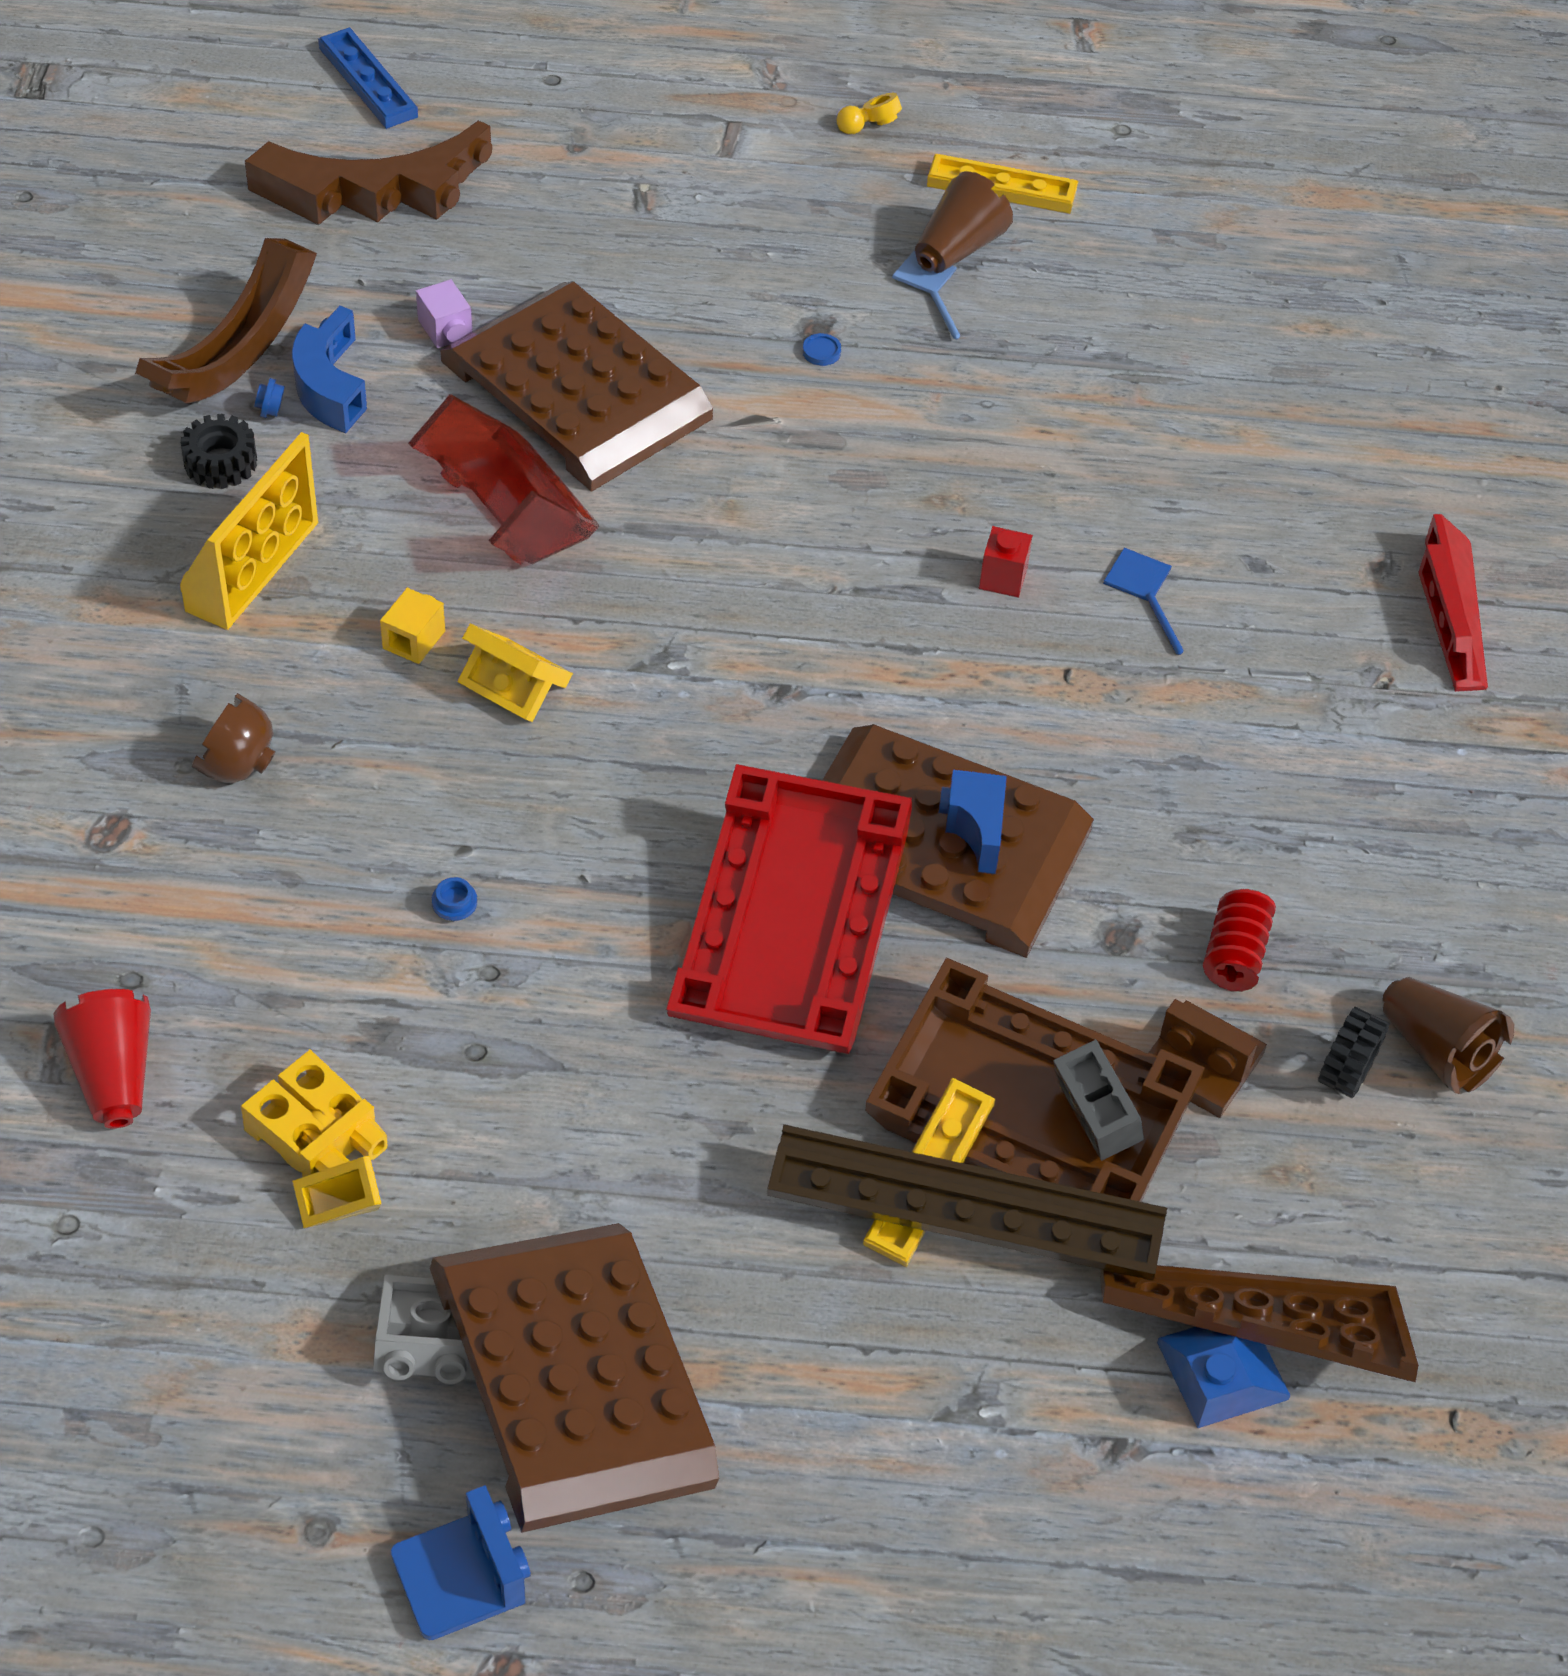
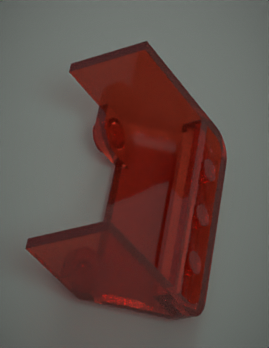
M451 394L408 442L413 449L431 457L441 465L443 469L440 474L448 483L455 488L463 485L477 495L501 524L500 528L489 539V542L493 546L505 551L512 560L520 565L525 561L535 564L589 539L599 528L595 518L521 434Z

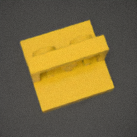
M470 623L462 639L475 645L457 682L525 720L533 722L552 684L566 688L573 675L572 672L515 641Z

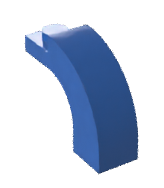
M339 305L328 318L321 322L319 328L306 323L302 326L293 343L292 359L296 390L304 408L323 424L347 433L367 410L365 380L341 371L334 366V363L356 340L353 310Z

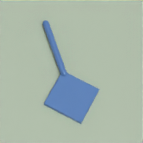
M913 251L893 274L892 278L930 293L952 337L959 339L960 334L938 293L956 271L957 267L951 266L942 273L926 271L918 264L915 251Z

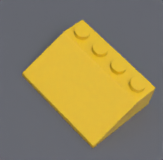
M301 432L207 539L180 583L186 613L228 630L318 524L308 434Z

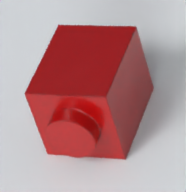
M992 526L983 556L979 589L1019 598L1028 569L1033 535Z

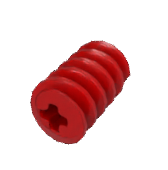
M1236 889L1224 894L1220 898L1206 950L1207 954L1203 962L1205 975L1220 988L1242 992L1250 990L1258 984L1259 977L1257 974L1260 973L1263 963L1261 960L1266 952L1265 945H1267L1270 936L1268 932L1271 930L1272 917H1274L1276 905L1268 895L1256 890Z

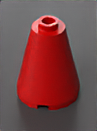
M104 989L78 995L79 1004L67 1009L65 1001L57 1007L53 1013L55 1028L93 1119L96 1122L104 1123V1126L110 1129L129 1126L133 1123V1118L142 1112L151 1018L148 997L143 994L142 1000L134 999L133 990Z

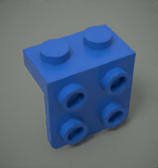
M486 1485L466 1492L468 1516L398 1542L391 1549L392 1561L421 1635L427 1640L438 1639L526 1604L524 1579L531 1576L527 1559L521 1546L511 1547L506 1532L512 1530L507 1511L501 1500L492 1502Z

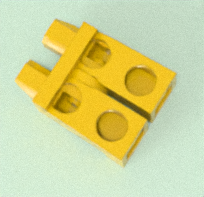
M311 1049L278 1075L279 1083L274 1079L271 1080L241 1105L244 1131L256 1141L264 1140L292 1168L301 1172L302 1177L349 1162L350 1160L346 1157L355 1149L363 1156H370V1159L374 1160L388 1146L386 1133L375 1122L374 1106L366 1099L362 1100L355 1090ZM306 1071V1075L296 1082L300 1073ZM271 1100V1103L262 1111H260L262 1105L265 1102Z

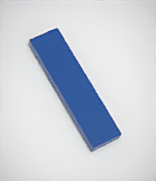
M350 27L318 38L319 49L386 129L418 118V107Z

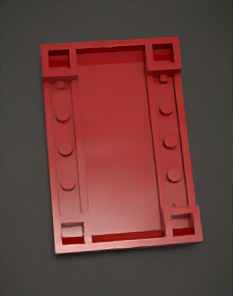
M736 764L725 801L726 814L682 968L678 967L666 1009L669 1017L849 1054L859 1027L908 834L912 798Z

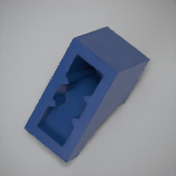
M953 770L951 787H942L939 813L947 814L945 832L955 833L969 844L976 856L978 872L996 874L1001 843L1007 776Z

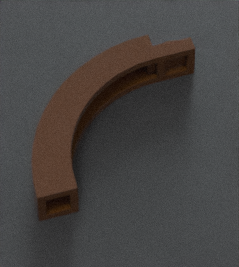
M265 238L256 265L244 290L222 322L200 343L183 353L170 357L139 358L135 374L150 380V387L185 403L200 401L221 392L237 381L264 354L277 337L305 287L317 253L287 239Z

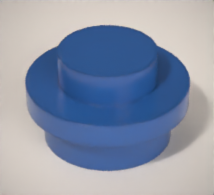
M270 378L268 385H259L254 407L261 409L260 417L267 418V415L278 416L285 386L275 384L276 379Z
M458 877L447 878L441 881L432 894V907L434 912L445 920H463L475 911L477 907V894L466 880Z

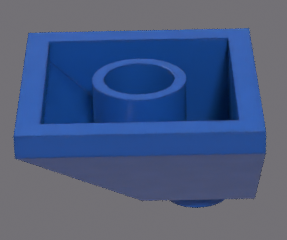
M1192 1327L1158 1338L1157 1344L1197 1428L1278 1404L1290 1398V1393L1265 1344L1200 1327Z

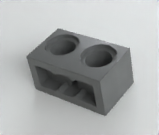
M1097 1040L1053 1060L1057 1082L1101 1161L1144 1140L1141 1117Z

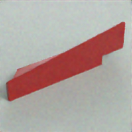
M1433 514L1425 539L1426 549L1418 574L1455 692L1486 690L1488 683L1471 542L1466 535L1442 514Z

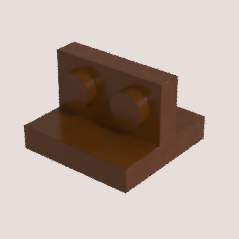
M1174 999L1166 1010L1160 1036L1148 1054L1157 1057L1160 1049H1163L1205 1067L1203 1076L1190 1102L1221 1118L1263 1057L1267 1044L1187 1000L1182 1003Z

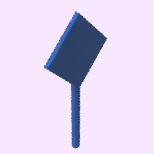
M1124 547L1103 584L1148 601L1175 653L1181 655L1183 648L1155 597L1172 566Z

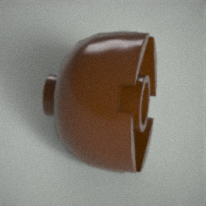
M237 693L234 698V705L228 703L202 743L204 747L208 748L202 757L204 760L196 756L192 768L209 778L227 783L243 781L254 770L262 774L276 751L269 748L274 733L272 722L265 711L254 702Z

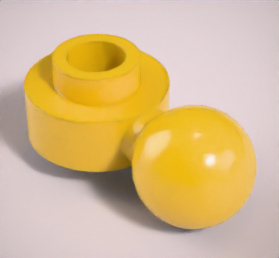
M897 93L882 94L867 101L862 108L852 105L843 107L836 118L837 126L843 133L856 134L863 129L867 121L877 122V125L893 122L897 119V113L901 111L902 106Z

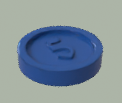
M813 334L807 337L803 343V356L814 365H831L837 362L841 356V343L837 338L829 334Z

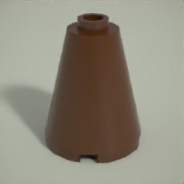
M964 171L950 181L915 246L917 262L924 270L942 273L1003 235L1013 223V211L1009 200L1004 194L1000 198L991 189L995 185L991 180L978 173Z
M1406 977L1402 980H1396L1387 987L1383 994L1384 1015L1445 1086L1456 1094H1460L1459 1089L1461 1088L1467 1092H1472L1485 1083L1504 1060V1057L1498 1054L1503 1042L1506 1041L1511 1045L1514 1038L1515 1024L1511 1017L1504 1012L1417 979Z

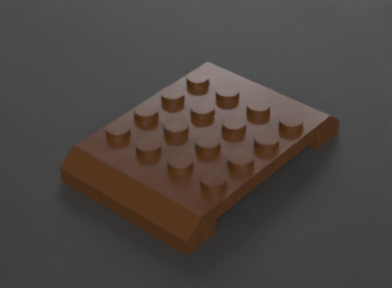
M574 281L558 284L440 350L441 362L465 383L474 379L565 457L566 470L591 492L713 420V407L702 387Z
M875 724L852 728L822 780L912 798L908 834L892 894L987 931L985 942L1025 958L1028 957L1092 830L1094 821L1077 801ZM953 770L1007 776L1001 843L996 874L978 872L976 856L969 844L955 833L945 832L947 814L939 813L942 787H951Z
M946 957L866 1100L865 1111L886 1130L917 1143L951 1079L954 1078L995 1098V1104L963 1162L964 1164L1142 1202L1197 1089L1205 1067L1163 1049H1160L1157 1057L1119 1042L988 986L987 974ZM1094 1040L1098 1041L1141 1117L1144 1136L1143 1141L1102 1161L1057 1082L1053 1060Z
M620 1223L432 1258L429 1269L443 1309H451L509 1475L505 1488L521 1533L715 1489L720 1479L715 1443L632 1233Z

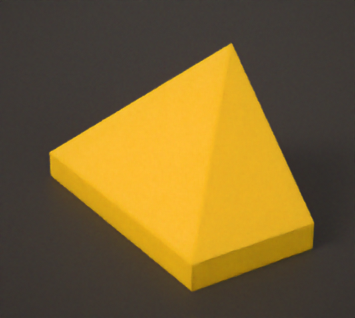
M370 1156L360 1157L292 1181L303 1228L377 1211L381 1206Z

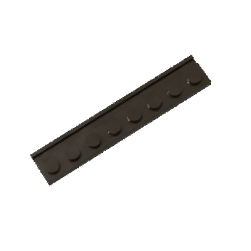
M783 1124L782 1135L767 1188V1196L1152 1281L1156 1274L1168 1209L1167 1207L785 1124Z

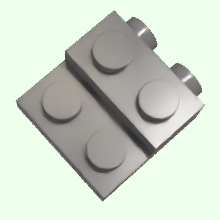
M384 1276L375 1339L373 1372H385L389 1378L394 1380H405L412 1375L436 1376L439 1381L446 1384H456L464 1378L475 1379L451 1309H443L432 1278Z

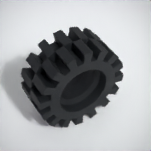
M217 414V420H212L211 416L207 415L203 416L204 423L201 424L196 419L191 423L192 429L185 428L183 431L184 437H181L180 440L184 469L190 479L194 477L196 484L201 485L206 481L207 488L214 489L215 483H220L221 489L228 488L227 482L232 481L237 486L241 484V476L245 479L252 476L251 470L255 471L257 467L255 438L252 428L249 429L248 423L244 420L239 423L238 417L231 415L229 420H225V414ZM214 449H230V451L223 454L208 453Z
M1354 1006L1331 1045V1050L1326 1056L1324 1065L1319 1073L1318 1082L1350 1098H1354L1380 1051V1046L1384 1042L1390 1023Z

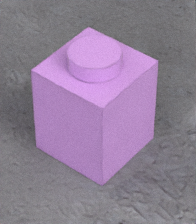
M452 279L416 290L418 321L436 348L452 344L472 333L471 307Z

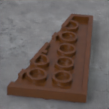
M1157 1265L1156 1274L1152 1281L1101 1269L1100 1283L1103 1303L1416 1382L1419 1365L1396 1286Z

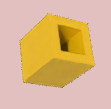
M406 588L380 620L382 648L420 664L445 632L444 603L430 595L421 594Z

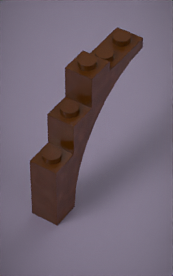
M478 120L460 134L440 144L410 154L381 159L347 160L318 157L296 152L268 141L245 160L248 190L317 225H320L331 214L336 213L342 205L377 223L388 213L394 211L400 203L437 220L459 201L460 190L458 184L463 183L476 168L487 162L492 155L491 127Z

